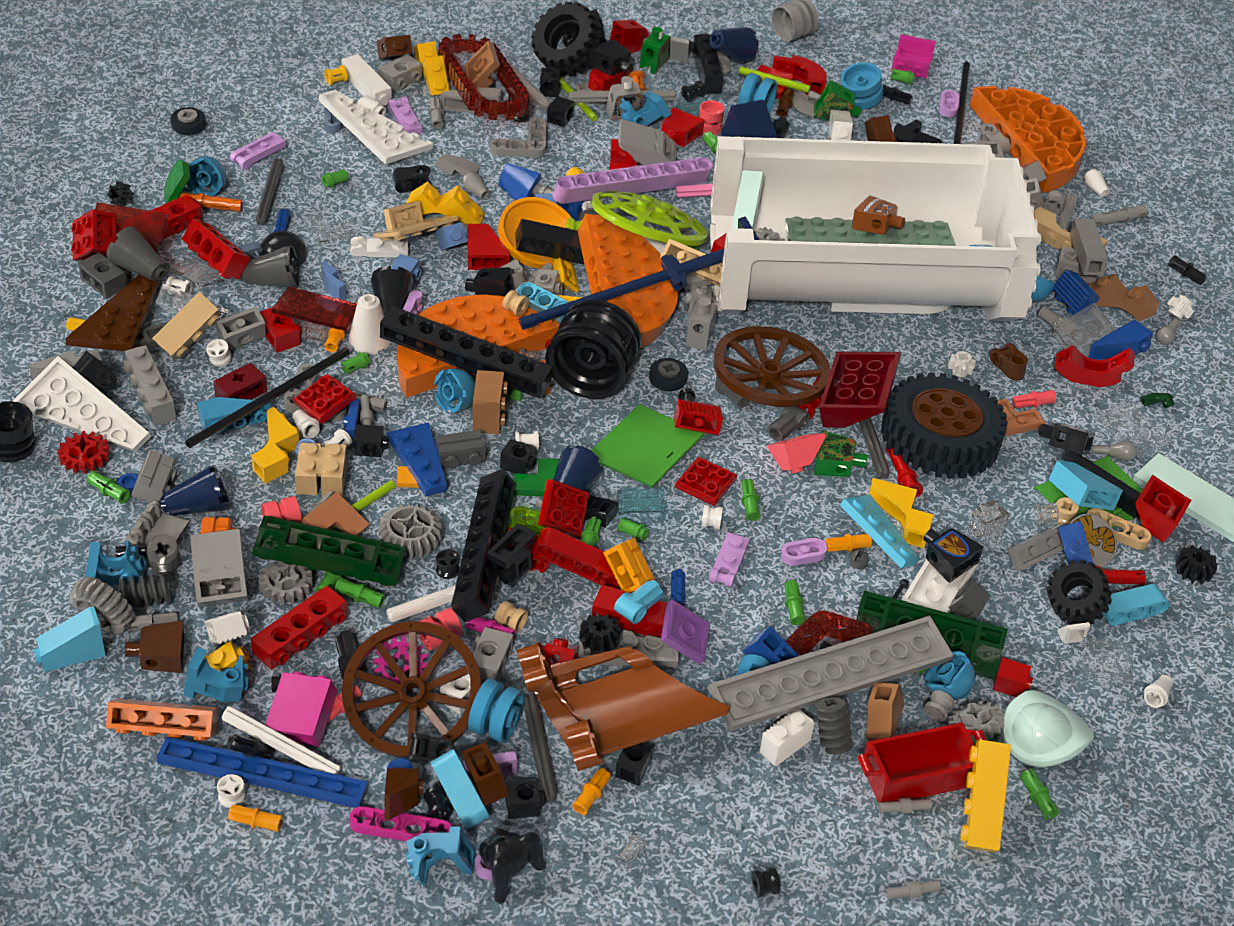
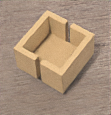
M300 443L295 472L296 494L317 495V476L321 477L322 495L332 491L333 493L338 492L343 496L347 470L346 445L325 444V447H321L319 443Z

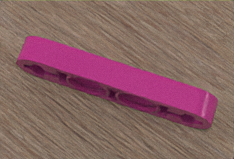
M357 807L349 815L350 827L354 832L401 841H408L422 833H426V827H430L428 833H439V830L449 833L450 827H452L445 820L402 813L390 820H384V810L370 807ZM361 817H366V820H363L362 823L357 822ZM374 818H376V826H372ZM393 821L395 826L391 829H384L381 827V823ZM411 825H418L421 827V831L409 833L407 828Z

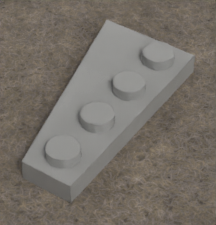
M579 619V631H580V625H581L582 621H584V620H580V619ZM624 630L623 633L621 632L618 647L613 649L629 646L645 654L656 667L678 668V651L662 642L661 638L649 635H646L645 638L639 637L632 631ZM579 639L580 649L578 658L600 653L595 651L591 654L590 648L583 649L582 642ZM621 658L599 664L630 666Z

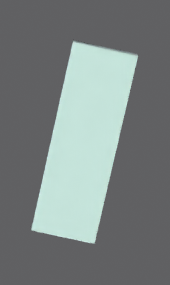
M1160 453L1134 475L1133 481L1145 487L1153 474L1191 499L1192 501L1185 513L1234 542L1233 497Z

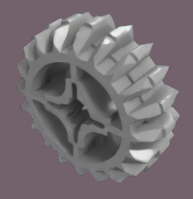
M409 503L405 507L400 504L398 509L391 507L390 512H385L383 518L380 519L378 529L380 541L401 545V547L406 546L404 557L405 555L409 556L411 560L414 555L422 558L423 553L430 555L431 550H436L442 540L443 533L440 517L436 516L435 511H430L428 506L421 508L419 503L416 506H411Z
M90 576L83 577L72 587L69 593L72 606L76 608L78 613L89 607H95L100 629L104 632L107 631L112 635H120L131 625L134 619V611L132 606L127 603V599L123 598L121 593H118L100 579Z

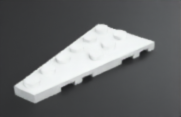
M337 90L319 94V102L385 164L433 149V142L429 140L425 142L419 139L418 134L414 132L410 134L404 131L403 126L379 113L375 115L370 112V108L354 104L353 99Z
M59 356L13 400L29 407L34 416L80 433L85 431L86 435L93 431L95 436L103 435V440L107 439L108 443L135 453L151 437L147 430Z

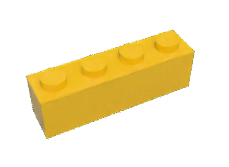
M978 740L975 746H971L969 761L973 762V770L968 772L966 788H970L969 799L965 798L963 814L967 815V823L962 825L960 841H964V848L992 853L1000 851L1011 744Z

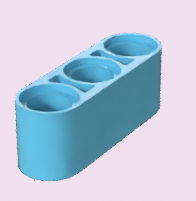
M530 282L521 284L517 290L520 296L531 295L528 297V307L537 312L568 303V301ZM564 315L554 318L553 320L557 321L560 324Z
M1149 584L1113 593L1111 595V605L1108 604L1109 611L1102 614L1110 626H1115V623L1119 625L1135 621L1136 618L1139 620L1155 616L1157 613L1158 615L1162 614L1169 608L1170 603L1156 584Z
M454 749L430 761L466 830L490 818L487 809Z

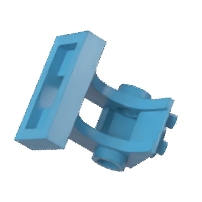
M650 90L643 94L646 102L639 110H634L631 103L627 102L624 98L621 99L622 104L619 105L620 109L623 110L621 119L644 126L651 124L661 116L666 118L671 115L664 99Z
M126 540V552L121 557H108L102 552L101 542H91L85 577L90 576L100 579L108 585L119 584L120 578H123L125 584H128L129 578L133 577L135 583H137L140 576L144 578L147 563L144 556L138 553L137 546H133L129 540Z
M197 647L188 665L183 696L193 698L195 693H199L222 702L241 701L242 692L247 691L248 676H246V671H243L247 670L248 664L243 663V656H239L233 668H228L222 672L211 668L206 659L207 650Z
M450 827L449 833H422L406 841L408 852L405 853L408 865L412 868L409 869L410 875L414 877L415 881L419 880L423 886L427 885L430 867L441 859H450L462 873L473 874L476 847L461 827ZM428 854H433L430 859H425Z

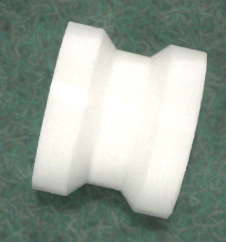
M216 339L207 345V354L213 365L221 367L229 364L232 356L226 341Z
M704 505L701 527L713 526L715 529L720 530L723 507L711 508L709 505Z
M230 774L218 781L217 790L221 805L230 808L232 805L239 806L244 802V781L241 777Z

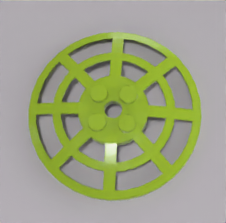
M601 191L592 196L591 206L599 215L635 234L665 243L671 239L685 246L702 245L707 240L708 230L699 221L672 204L655 199L650 195L621 191ZM600 198H611L613 203L604 205ZM619 198H620V199L630 200V201H629V202H621V201L619 200ZM620 208L638 218L633 222L610 209ZM675 218H677V219H679L680 221H682V223H676V222H674V221H675ZM646 221L654 224L670 227L673 234L652 229L643 225ZM691 227L699 234L682 235L679 228Z

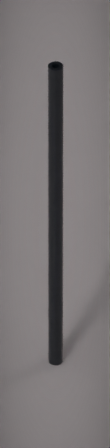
M964 62L962 67L959 106L953 144H961L970 70L969 62Z
M345 347L188 438L185 441L186 446L192 448L350 355L349 349Z

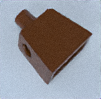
M410 35L384 37L376 41L379 59L399 58L407 54L413 56Z
M183 621L144 626L141 629L140 641L125 642L126 657L139 656L142 670L182 673L185 640Z

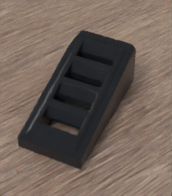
M589 495L587 503L589 506L586 508L584 519L589 520L596 516L597 519L602 521L601 526L606 528L617 515L618 503Z

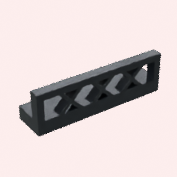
M1072 451L1065 455L1064 461L1075 462L1122 489L1123 491L1116 507L1121 508L1122 511L1133 518L1139 515L1135 502L1141 493L1082 455Z

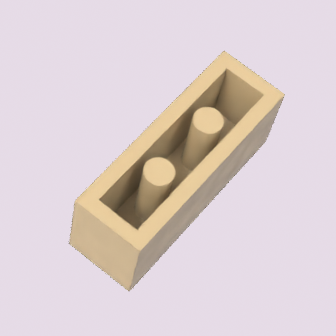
M198 292L152 339L173 360H176L178 357L182 358L188 352V347L193 342L197 343L204 336L203 332L209 326L213 327L216 324V321L220 319L221 313L204 295Z

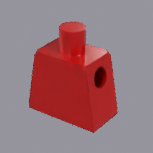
M614 20L610 40H616L629 50L631 54L641 50L643 39L649 37L648 29L635 20Z
M674 107L670 110L671 115L662 122L661 131L681 147H685L703 135L704 119Z

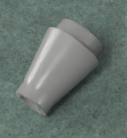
M469 172L463 177L462 183L466 190L475 194L481 200L489 196L490 191L486 188L478 173Z

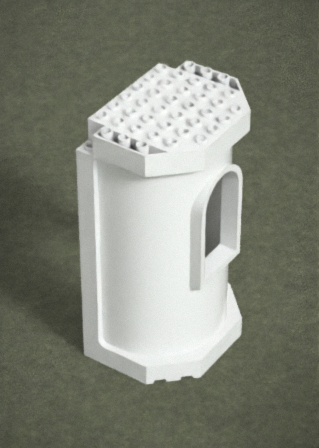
M718 136L710 205L712 211L710 224L711 250L713 242L725 233L726 239L720 286L711 284L712 296H715V304L717 305V313L740 314L746 310L747 300L830 302L832 312L932 314L946 310L951 305L983 306L986 321H1015L1026 318L1027 310L1031 309L1032 305L1031 295L1036 290L1035 279L1036 276L1040 275V263L1036 261V248L1041 243V233L1037 231V219H1034V207L1030 205V193H1027V181L1023 179V167H1020L1018 158H995L990 145ZM743 170L764 173L754 231L756 232L759 228L763 229L764 227L768 230L771 228L773 232H778L780 238H784L785 241L754 240L753 229L732 228ZM871 195L897 205V215L905 217V221L914 222L915 220H922L924 222L943 221L948 223L956 246L788 241L785 219L798 216L805 219L820 217L823 219L842 218L843 220H853L854 210ZM970 245H991L993 247H975Z

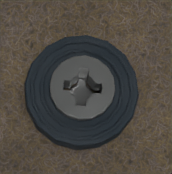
M661 358L654 361L649 371L651 384L662 391H677L684 387L688 378L686 365L673 358Z

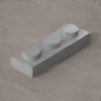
M1060 523L1009 548L1008 552L1014 569L1021 571L1064 550L1057 527L1064 526L1066 523Z

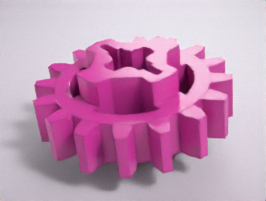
M402 636L401 642H397V639L393 638L390 645L384 642L383 645L388 652L398 648L397 653L392 658L396 663L399 659H403V663L407 665H404L401 670L406 675L409 672V654L407 653L409 643L406 642V637ZM422 645L417 647L418 677L423 672L421 670H424L427 666V663H423V661L427 659L428 655L420 653L423 649ZM376 651L380 658H376L373 661V664L379 665V667L374 669V674H381L380 678L401 684L396 675L395 678H392L385 669H391L379 652Z

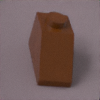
M486 742L461 752L484 806L509 796L502 772Z
M387 768L384 793V820H390L418 806V796L424 795V779H419V768Z

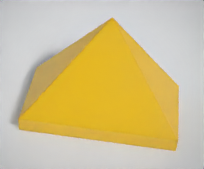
M562 258L555 259L552 270L559 271L562 288L578 292L579 285L574 265Z

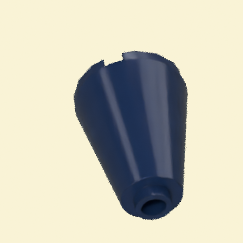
M749 27L715 30L709 38L712 48L733 61L742 64L755 57L759 46V41L756 40L755 36L756 32Z
M579 445L576 448L567 446L560 455L553 480L586 491L601 477L604 468L603 465L600 466L598 463L599 457L590 449Z
M212 465L163 493V499H160V503L164 513L168 512L169 515L176 516L229 509V506L224 503L228 502V497L222 479L216 478L215 475L218 472L216 466Z

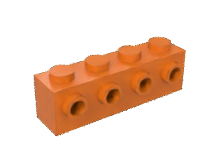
M116 698L108 702L106 728L115 729L116 733H131L132 730L141 731V735L147 736L166 733L167 737L182 738L183 735L193 736L195 740H209V737L217 733L219 707Z

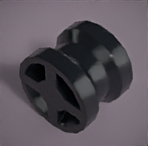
M446 549L436 555L437 575L444 579H452L458 575L460 556L456 551Z
M774 866L768 867L766 871L762 872L760 870L752 871L751 880L756 897H764L766 893H772L773 895L780 893V878Z

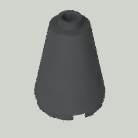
M132 226L124 228L117 233L116 237L118 239L116 242L109 244L107 259L111 263L152 281L160 280L165 276L167 272L165 262L138 229Z
M285 246L248 261L240 277L241 280H244L246 284L292 288L299 286L300 270L296 268L295 261H298L293 246Z

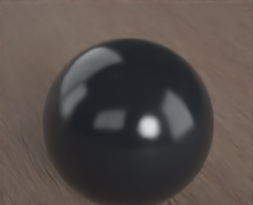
M290 231L273 232L266 236L260 244L263 249L259 253L260 256L285 246H293L298 261H295L296 267L303 264L308 256L303 240Z

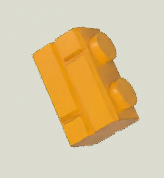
M635 538L622 542L603 552L621 590L630 594L645 582L656 581Z

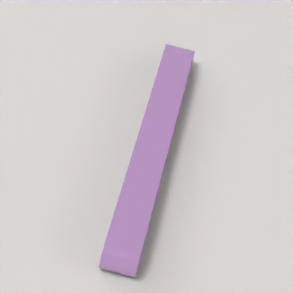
M700 157L562 176L557 179L552 196L556 202L565 204L591 200L595 193L601 191L642 193L676 188L677 186L697 185L708 180L713 164L709 159Z

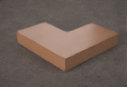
M1007 398L997 402V405L1001 404L1003 406V412H1006L1008 425L1005 436L1041 429L1042 425L1046 424L1037 409L1016 413Z
M338 492L334 493L302 520L303 524L330 529L336 525L343 533L356 536L360 535L370 525Z

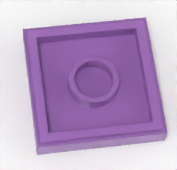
M671 600L666 605L661 641L700 664L705 661L710 623L674 600Z

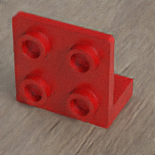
M92 209L73 221L71 226V232L73 233V243L71 245L73 260H79L92 252L107 255L109 244L116 242L115 213Z

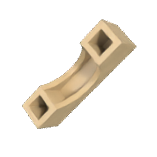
M1040 206L1035 209L1033 216L1034 219H1037V231L1041 233V241L1059 250L1062 249V246L1074 249L1070 237L1071 232L1065 231L1057 224L1056 214ZM1100 237L1104 249H1106L1108 240Z

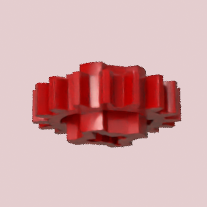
M82 431L81 435L73 433V438L65 437L66 443L59 444L58 456L60 464L65 465V470L73 468V473L82 470V473L86 474L88 469L94 471L96 466L102 468L104 467L103 462L109 461L110 448L108 440H103V435L101 434L95 436L93 431L89 435H86L85 431Z

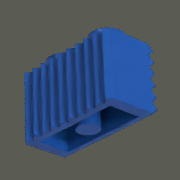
M1065 270L1062 276L1055 282L1053 289L1056 293L1054 295L1055 298L1068 306L1066 308L1067 311L1073 316L1080 315L1085 317L1100 299L1098 294L1076 272Z

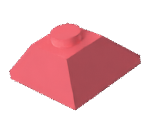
M825 433L806 434L769 444L767 448L782 470H790L791 474L804 471L803 466L811 465L826 436Z

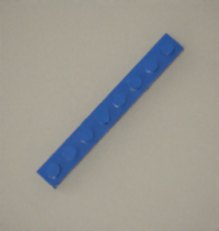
M167 736L157 755L158 764L220 778L234 774L241 777L244 783L353 808L361 807L368 789V781L256 756L246 757L242 753Z

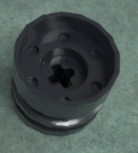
M14 401L0 402V462L8 463L24 460L35 449L33 414L29 407L22 403Z

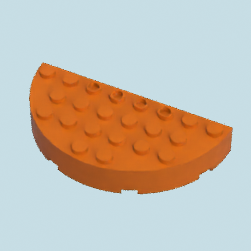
M997 86L973 88L970 107L984 124L988 123L996 126L1008 138L1011 144L1009 153L1013 158H1018L1020 166L1039 160L1046 175V179L1039 182L1043 193L1060 188L1074 178L1081 165L1086 138L1084 137V129L1081 123L1068 109L1061 104L1056 106L1046 96L1020 88L1008 87L1007 90L997 89Z
M585 213L578 229V235L591 294L663 270L661 267V254L643 236L623 229L600 215ZM669 280L607 300L606 302L615 304L633 318L641 334L640 348L655 341L664 331L677 305L678 291H675Z
M496 295L458 296L436 303L418 314L421 317L525 356L546 349V341L552 339L559 329V323L551 319L539 323L537 326L522 330L518 318L538 312L528 307L522 316H516L513 311L503 309L505 296ZM397 345L398 381L406 398L436 388L437 385L434 386V381L441 370L458 368Z

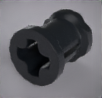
M696 81L693 85L683 86L681 94L687 102H690L698 96L704 97L706 89L701 81Z
M431 787L423 795L424 801L428 804L427 817L447 820L451 815L450 808L446 805L445 800L447 793L443 787Z

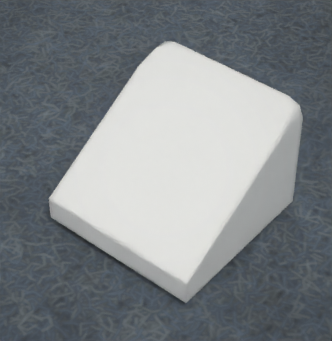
M1090 623L1066 625L1058 629L1057 632L1064 644L1085 641Z

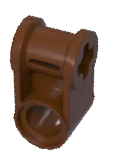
M1007 343L1002 348L990 350L989 357L991 362L1009 379L1019 381L1025 377L1028 358L1014 344Z

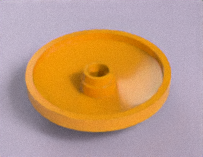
M538 197L520 198L510 203L504 209L498 223L499 239L509 251V254L520 263L536 269H541L546 263H550L553 266L556 258L517 251L515 232L521 219L565 228L568 218L572 217L562 207L547 199Z

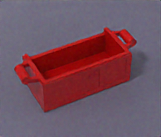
M963 722L867 741L864 754L859 755L857 759L878 803L898 801L899 798H910L913 800L965 789L968 772L973 770V762L969 761L971 746L975 745L970 736H974L976 742L978 740H988L982 730H966Z

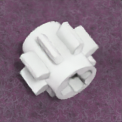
M1183 295L1176 298L1173 296L1167 303L1170 308L1168 313L1178 320L1184 317L1188 319L1194 312L1191 308L1193 303Z
M960 351L956 355H951L948 369H952V374L958 377H964L967 374L972 375L976 360H971L972 357L968 352Z

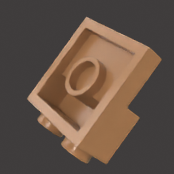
M489 40L464 65L469 88H489L493 82L491 74L495 73L500 66L495 46Z

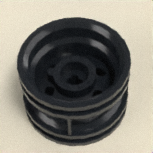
M595 299L583 300L575 303L567 310L559 324L558 331L547 347L545 361L546 364L553 366L552 378L566 391L587 399H604L614 395L624 384L629 368L640 350L641 334L633 318L615 304Z

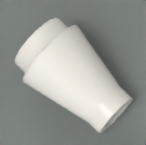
M1092 169L1085 174V184L1100 197L1109 194L1110 190L1100 171Z
M296 410L293 413L292 418L301 437L311 439L317 436L320 428L319 422L306 414L303 410Z
M1162 675L1158 680L1145 688L1144 700L1149 706L1158 708L1167 703L1171 687L1173 686L1172 678Z

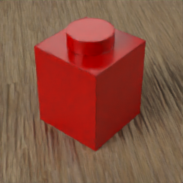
M1002 657L993 690L1014 697L1024 693V690L1029 691L1034 678L1029 676L1031 666Z

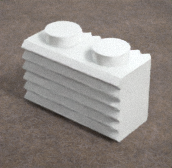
M240 611L204 621L210 643L221 644L232 639L246 636V630L250 629L246 615H242Z
M800 709L788 713L787 716H784V719L777 721V724H773V727L766 729V732L762 733L760 753L774 766H778L812 740L811 734H813L814 721Z

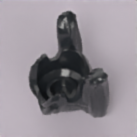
M498 828L492 832L490 837L480 843V857L489 871L492 870V879L495 887L494 900L500 904L505 902L508 895L507 878L518 875L527 866L528 862L535 870L541 871L546 868L547 863L543 858L542 842L539 835L534 832L518 835Z

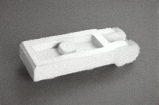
M356 236L350 241L352 246L350 252L353 256L398 257L400 254L408 256V238L381 241V238L366 239L363 236Z

